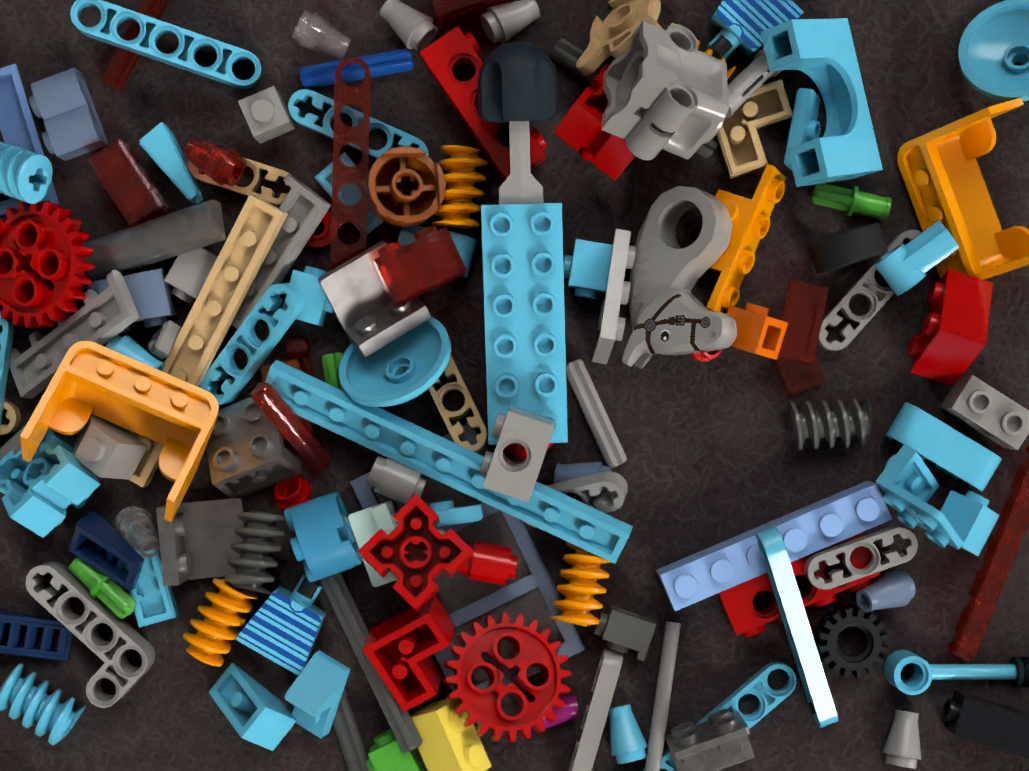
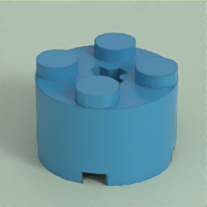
M338 492L328 493L284 509L287 524L291 531L295 530L297 536L290 539L294 555L298 562L304 560V570L310 583L361 564L362 557L358 553L359 547L346 516L349 514Z

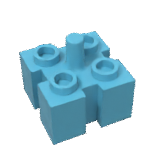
M48 429L30 462L22 459L21 449L17 453L11 450L0 460V492L5 494L1 499L9 517L42 538L63 522L66 517V508L69 505L75 508L83 507L87 498L101 485L96 474L73 457L74 438L72 436L63 435Z

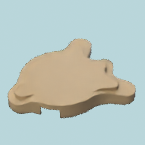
M610 0L608 3L613 10L604 21L596 16L590 30V42L578 59L576 68L586 76L593 73L610 56H613L615 59L620 57L630 46L632 35L642 21L662 28L657 22L661 12L660 0Z

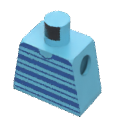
M723 0L710 20L720 32L707 45V48L713 50L712 54L717 59L721 57L727 59L736 48L750 58L759 49L764 47L760 32L791 19H799L804 11L792 0Z
M302 575L293 593L279 586L241 630L235 640L299 676L309 662L326 615L324 610L313 605L323 586L317 581L310 583L306 575Z

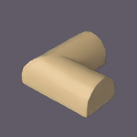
M782 79L762 85L730 118L726 116L721 128L717 132L716 137L730 179L739 178L764 169L768 163L757 129L792 118L793 113Z

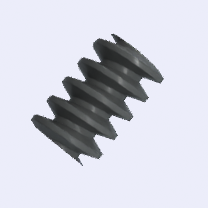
M850 398L845 407L840 399H834L830 409L824 400H818L814 409L811 403L805 400L801 402L799 411L795 403L789 401L787 405L789 437L794 439L798 450L803 449L805 439L808 438L814 449H818L821 438L826 439L829 449L834 448L837 437H841L844 447L849 448L852 436L857 437L860 447H865L867 437L871 432V407L869 399H863L860 406L855 398Z
M257 510L238 513V519L245 522L247 527L235 528L234 533L244 539V542L231 544V549L240 554V557L228 559L227 564L236 569L237 573L224 575V580L232 584L233 587L271 594L272 592L262 587V583L274 582L275 577L266 572L265 569L278 566V561L270 557L269 553L281 551L282 546L274 542L272 537L284 536L285 531L275 524L278 521H285L286 518L282 515Z

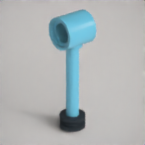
M897 650L887 657L884 663V674L893 686L908 695L923 693L930 686L932 680H1010L1013 687H1029V656H1012L1010 664H929L927 660L909 650ZM909 663H913V675L907 680H901L900 673L902 668Z

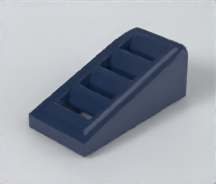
M90 512L76 523L68 551L129 591H132L136 587L145 559L97 512ZM125 563L130 565L129 571L124 567Z
M0 609V653L63 661L70 660L74 634L55 618ZM6 623H11L8 641H4ZM22 625H27L25 643L21 644L19 643ZM38 627H44L41 647L35 646ZM54 629H60L57 650L51 649Z

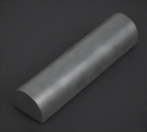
M212 199L83 243L84 247L94 249L93 253L86 256V262L95 265L94 269L85 271V276L92 282L107 279V274L112 270H117L123 274L226 240L221 203Z

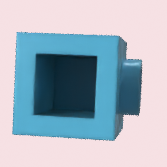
M580 239L575 240L572 256L565 255L563 262L564 278H568L567 287L575 288L574 296L597 299L598 292L606 293L613 245Z
M306 265L304 272L293 270L290 283L298 286L304 296V307L296 318L297 320L323 326L326 312H334L318 282L319 277L328 273L327 271ZM284 300V304H283V307H282V308H287L288 305L286 304V302H285V300Z
M951 490L940 512L945 515L964 544L961 548L979 556L1000 515L987 507L990 502L988 499L969 490L965 496Z

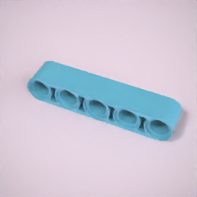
M77 0L71 7L70 16L72 23L87 37L239 89L252 88L261 77L259 59L255 54L239 47L103 0ZM88 8H97L101 12L100 22L93 27L82 25L81 15L83 11ZM127 21L138 23L140 25L138 37L130 41L120 38L119 29L123 23ZM166 34L174 35L179 40L177 50L170 54L162 53L157 48L159 38ZM208 47L217 53V60L212 66L202 67L196 63L195 54L199 49ZM241 60L249 61L254 66L255 73L250 79L240 80L232 72L234 64Z

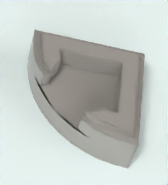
M171 320L166 321L150 338L148 343L150 353L159 360L166 358L181 327Z

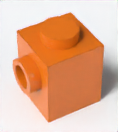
M747 302L744 310L729 305L727 314L733 316L737 325V337L731 344V347L777 360L788 322L767 316L769 309Z

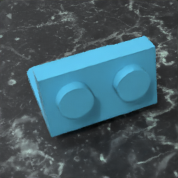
M904 444L897 454L890 457L884 471L876 480V483L885 493L882 499L897 511L894 515L906 526L914 529L918 525L925 529V535L940 547L945 548L949 544L959 550L964 544L945 515L927 503L940 485L917 451Z

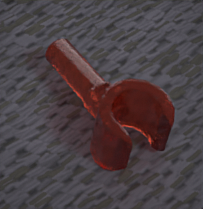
M305 337L289 338L286 341L288 359L301 358L304 372L317 378L311 364L310 343Z

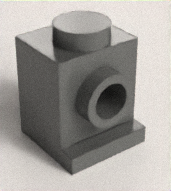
M613 605L609 606L607 613L600 612L598 616L600 623L595 624L594 634L606 640V647L625 654H628L629 648L635 650L634 655L636 659L644 662L656 628L655 621Z

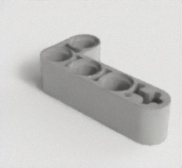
M50 561L38 565L29 571L25 582L29 594L105 662L87 683V698L96 707L106 708L112 706L124 697L152 666L155 660L153 646L128 622L118 618L101 600L90 597V590L75 575H72L62 563ZM50 573L53 576L50 581L52 586L47 588L43 583L46 581L45 574ZM65 587L69 589L67 592H65L58 598L56 597L57 595L62 593L61 589ZM72 597H77L84 603L83 615H77L72 611L70 606ZM100 623H105L112 628V641H106L99 635ZM129 649L136 650L141 655L142 665L140 667L131 665L127 660V651ZM102 678L113 681L116 687L115 695H108L103 691L101 687Z

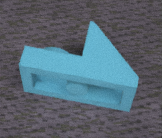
M320 650L315 652L284 697L286 701L294 705L292 715L297 720L295 723L320 739L329 734L350 668Z

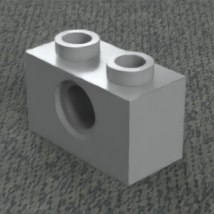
M962 375L940 406L949 414L1005 449L1019 450L1029 434V410L974 375Z
M513 406L509 407L507 415L499 413L491 435L499 438L494 453L486 451L479 474L486 476L483 488L529 503L556 421ZM510 443H519L525 447L527 456L519 462L511 461L506 457L504 448Z

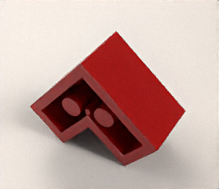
M948 269L939 282L934 281L926 299V303L931 305L930 312L925 318L920 334H913L907 349V355L912 356L910 373L951 386L957 383L986 345L993 289L992 282Z
M436 595L418 612L410 607L371 628L362 647V650L403 712L438 694L443 673L431 655L450 646L455 624Z

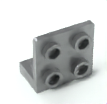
M385 241L377 243L318 279L348 340L364 357L369 356L432 318L426 305L410 291L396 259Z
M261 393L219 409L216 423L206 446L212 484L230 498H241L303 474L300 460L283 446L275 404L260 398Z
M242 498L181 503L172 522L164 519L166 505L156 508L163 587L180 585L187 580L224 577L227 574L237 573V570L229 566L227 562L228 559L240 557V554L231 549V544L244 542V539L234 533L235 528L246 527L245 522L238 519V513L244 512Z
M730 709L716 711L708 716L709 720L695 726L693 722L677 725L671 729L672 734L665 736L677 771H719L755 758L748 738L750 734L748 725L738 710L731 712Z

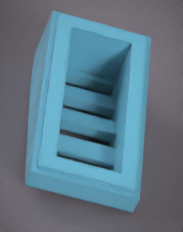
M163 122L159 123L139 140L141 142L140 145L183 195L192 203L198 204L203 200L202 193L194 176L188 169V163L172 130Z

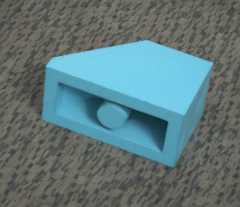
M233 662L208 692L242 739L271 751L276 748L297 721L279 698Z

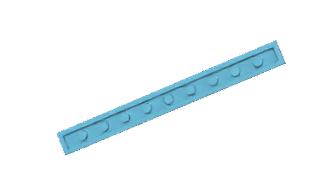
M276 360L269 369L260 398L607 561L616 563L631 534L633 526L537 481L529 503L483 488L486 476L479 474L484 456L379 407L359 404L352 400L345 391L281 361Z

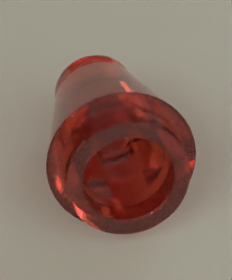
M193 138L188 143L184 152L186 160L190 161L221 186L225 184L234 186L240 180L246 165L245 158L240 156L238 150L200 141L196 138Z

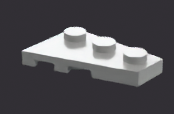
M616 229L611 245H613L607 288L606 293H603L605 294V299L602 302L597 327L600 333L592 357V362L607 364L615 340L622 341L626 318L619 317L620 304L627 305L631 282L624 281L626 269L633 268L636 246L629 245L631 231Z

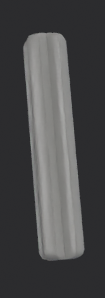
M577 359L566 364L568 381L607 466L614 468L627 461V457L584 362L581 359Z

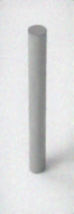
M666 621L644 771H660L681 623Z

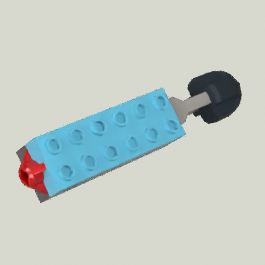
M515 41L502 44L490 52L480 67L478 78L479 117L485 122L509 123L510 175L499 187V203L481 205L488 445H497L499 439L491 436L498 414L507 415L509 407L513 406L556 421L548 450L554 443H568L562 203L544 202L543 186L531 174L529 123L553 120L559 114L558 79L555 65L546 52L531 43ZM510 443L505 447L517 459H525L527 456L525 447L519 443Z

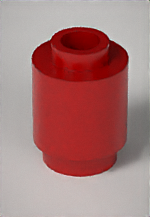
M475 541L474 545L467 544L474 553L473 557L460 569L461 575L469 576V580L506 585L507 578H515L518 556L511 555L512 547Z

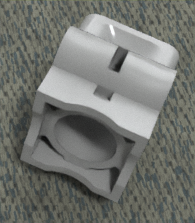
M642 21L633 33L628 49L620 57L613 60L603 74V90L606 94L608 105L602 114L601 130L625 139L629 151L642 160L654 159L661 150L684 159H689L702 144H706L714 138L726 118L731 101V90L727 84L726 62L697 50L698 41L695 35L683 25L671 24L664 30L646 21Z

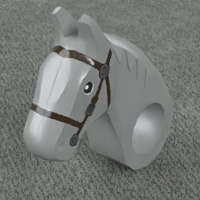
M677 186L662 193L652 204L638 233L635 244L633 268L630 269L629 310L632 334L623 353L622 362L631 367L635 363L634 366L642 369L653 354L678 356L729 348L736 340L737 325L733 316L719 311L708 310L691 293L698 279L719 259L730 243L733 224L727 206L714 195L698 188ZM698 207L702 215L700 235L693 244L686 248H681L676 239L678 221L686 211Z

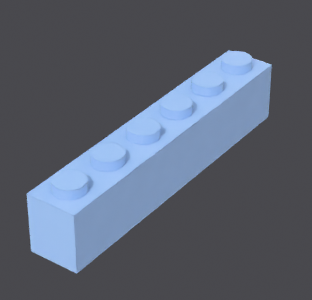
M865 481L657 569L656 572L670 605L674 611H677L767 573L756 539L757 532L776 526L784 541L790 562H793L888 522L892 518L885 501L882 499L883 496L877 483Z

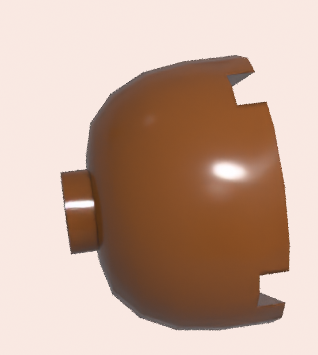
M401 146L387 150L375 161L367 175L366 195L369 206L379 219L391 226L408 228L424 223L436 213L445 198L446 181L442 168L437 162L434 163L431 158L426 156V152L419 148Z

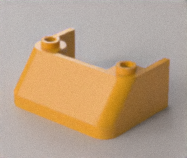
M1022 98L982 109L904 143L898 151V166L922 231L926 230L936 221H940L960 247L939 264L935 265L941 279L948 269L984 280L1029 265V230L1022 226H1013L1002 230L976 158L989 153L995 146L996 131L991 118L1024 105Z
M80 341L68 349L20 435L22 459L28 462L32 460L48 429L63 435L77 434L86 427L92 415L164 445L159 455L158 467L166 479L175 482L167 497L164 515L165 520L172 522L198 469L216 423L219 411L218 401L213 394L98 343Z

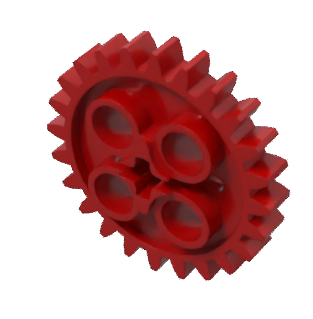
M40 201L33 205L26 202H18V209H6L7 219L0 218V310H2L1 318L12 320V325L40 329L41 327H54V321L65 322V311H78L74 299H86V295L81 290L82 284L92 285V281L85 276V271L95 268L94 264L86 262V256L93 253L94 249L83 246V243L90 235L89 233L78 231L82 221L71 218L72 211L60 208L59 204Z
M507 612L502 613L498 624L489 615L484 618L485 629L477 622H474L470 625L473 637L462 632L458 637L464 647L453 645L449 650L457 657V660L447 661L444 665L449 670L454 671V675L443 680V683L454 685L455 691L449 693L446 699H458L460 703L454 709V715L465 711L468 716L463 726L467 727L474 722L478 723L477 736L479 737L490 729L493 742L499 741L503 732H505L508 743L515 742L517 731H519L524 740L530 739V726L538 733L544 732L545 725L542 719L551 723L555 722L557 717L552 708L562 709L566 706L558 698V695L568 693L571 690L568 686L561 684V679L570 676L571 672L561 670L559 665L565 662L568 656H556L554 652L559 648L561 642L555 641L549 644L547 638L551 630L548 628L540 634L536 632L538 620L536 619L531 621L527 627L523 626V614L517 615L513 623H510ZM499 640H507L512 644L514 648L512 659H504L499 655L497 651ZM483 652L486 653L497 668L485 662L481 654ZM529 666H535L542 672L543 679L540 686H534L527 680L526 672ZM474 669H482L487 673L489 684L486 689H479L472 683L471 675ZM510 669L514 673L511 677L513 683L505 686L501 682L504 677L502 672ZM517 686H519L525 692L530 693L533 696L534 701L529 702L526 699V696L523 694L522 691L519 690ZM504 695H510L517 701L518 709L514 716L506 715L501 709V699Z

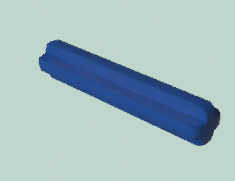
M405 48L304 66L300 68L299 74L302 86L305 89L411 71L414 63L410 49Z

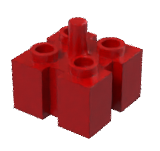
M606 64L589 87L575 101L554 130V133L570 147L577 151L580 150V156L584 160H591L599 170L605 172L616 181L635 155L629 151L625 139L601 130L602 114L608 105V100L603 90V74L609 67V64Z
M415 494L393 516L398 526L389 535L380 529L358 550V553L382 578L391 572L398 579L392 586L393 589L418 612L439 591V586L434 581L443 572L452 578L473 557L474 551L451 528L444 535L435 528L440 522L439 516Z

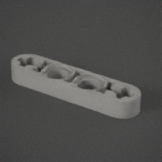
M908 230L900 233L887 246L888 252L903 244L904 239L911 241L922 232L919 230ZM885 254L875 259L816 327L815 337L822 348L830 351L845 348L892 297L894 291L891 287L878 285L874 277L877 270L874 264ZM855 294H862L868 299L869 309L863 316H856L849 308V301ZM841 309L844 316L850 321L855 322L856 326L852 329L850 324H846L840 330L841 342L837 340L827 342L825 338L829 333L825 328L827 325L831 327L837 326L843 318L837 315V312Z
M604 647L591 689V692H593L591 703L586 706L580 727L582 729L580 742L576 741L568 771H592L620 674L624 653Z

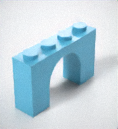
M848 18L791 19L760 32L769 71L799 70L804 72L818 87L825 104L827 121L823 137L787 148L796 187L850 180L883 170Z

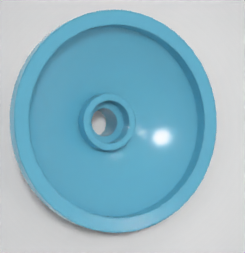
M1005 0L988 7L968 24L961 36L958 58L962 74L975 90L987 97L1001 101H1010L1017 98H1022V101L1029 100V0ZM1016 62L1026 63L1021 66L1014 65Z
M432 317L367 357H364L350 344L339 366L341 385L352 400L365 406L389 407L408 402L427 391L445 370L451 356L450 337L443 324Z

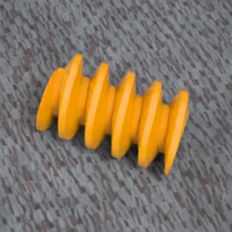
M443 145L440 149L441 153L450 157L439 161L442 170L448 173L444 174L447 189H445V198L442 202L444 205H440L434 214L443 220L435 221L432 224L459 229L480 227V222L472 219L470 214L481 211V206L473 203L472 198L484 196V192L474 187V183L486 181V176L477 172L476 168L488 165V161L478 156V152H481V150L476 148Z
M566 542V545L576 552L563 555V560L570 564L572 568L560 570L559 575L568 580L569 584L556 587V590L566 596V598L553 601V606L562 611V615L550 616V619L585 627L599 624L600 619L592 615L590 611L603 608V604L593 597L596 594L606 593L607 589L598 584L597 579L609 578L610 574L600 568V565L612 562Z
M213 578L212 583L219 589V592L206 591L205 597L212 603L211 607L198 606L197 610L205 617L204 620L191 619L190 624L197 630V633L184 632L182 637L190 644L186 651L191 656L206 664L220 667L224 663V658L221 654H227L231 650V644L228 640H235L239 634L235 626H243L246 623V617L243 613H249L254 608L250 599H257L259 597L251 590L233 587L232 584L224 579Z

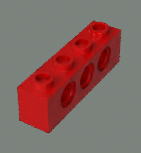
M456 26L420 51V58L505 181L510 175V146L502 145L498 141L497 135L502 129L509 128V123L485 122L479 117L475 104L478 100L479 71L483 64L478 54L482 52V49L470 32L464 35L460 28ZM464 64L470 65L475 70L473 78L465 82L457 80L453 75L455 69ZM536 128L530 131L531 170L546 160V154L543 150L548 147Z
M863 532L859 533L836 544H833L829 547L821 549L817 552L864 536ZM864 546L855 548L850 555L851 564L858 569L866 567L871 560V553ZM841 553L837 554L836 558L840 561L843 575H845L848 571L842 564ZM812 554L791 562L795 576L803 575L805 577L804 565ZM820 561L818 562L819 569L814 572V576H820L826 581L825 567L827 564ZM877 572L828 590L819 589L806 579V587L800 593L804 607L813 603L815 607L827 605L837 599L835 594L848 588L851 592L862 590L872 583V578L881 574ZM767 573L717 594L731 630L736 636L743 634L744 637H750L766 629L764 624L776 619L782 622ZM760 591H769L771 595L770 604L764 609H755L753 606L754 596Z

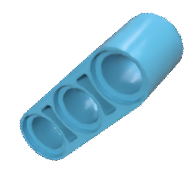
M907 402L904 403L885 435L890 440L893 438L914 449L922 459L926 458L936 464L935 467L955 479H962L969 483L968 486L981 493L1002 460L1001 457Z

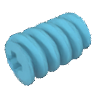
M0 141V193L33 205L40 202L46 196L52 181L53 169L51 162L46 156Z
M20 663L10 673L0 688V711L11 706L9 717L13 720L24 714L22 726L25 728H29L38 722L35 734L39 737L51 730L48 743L53 746L70 732L84 711L85 706L77 712H73L75 698L71 697L61 704L59 702L62 694L61 689L56 690L51 695L46 694L49 686V681L47 680L37 687L34 686L37 674L34 671L23 679L20 676L24 665Z

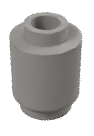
M378 455L366 484L375 487L374 492L406 504L415 494L421 497L427 480L421 478L422 473L390 458L386 459Z

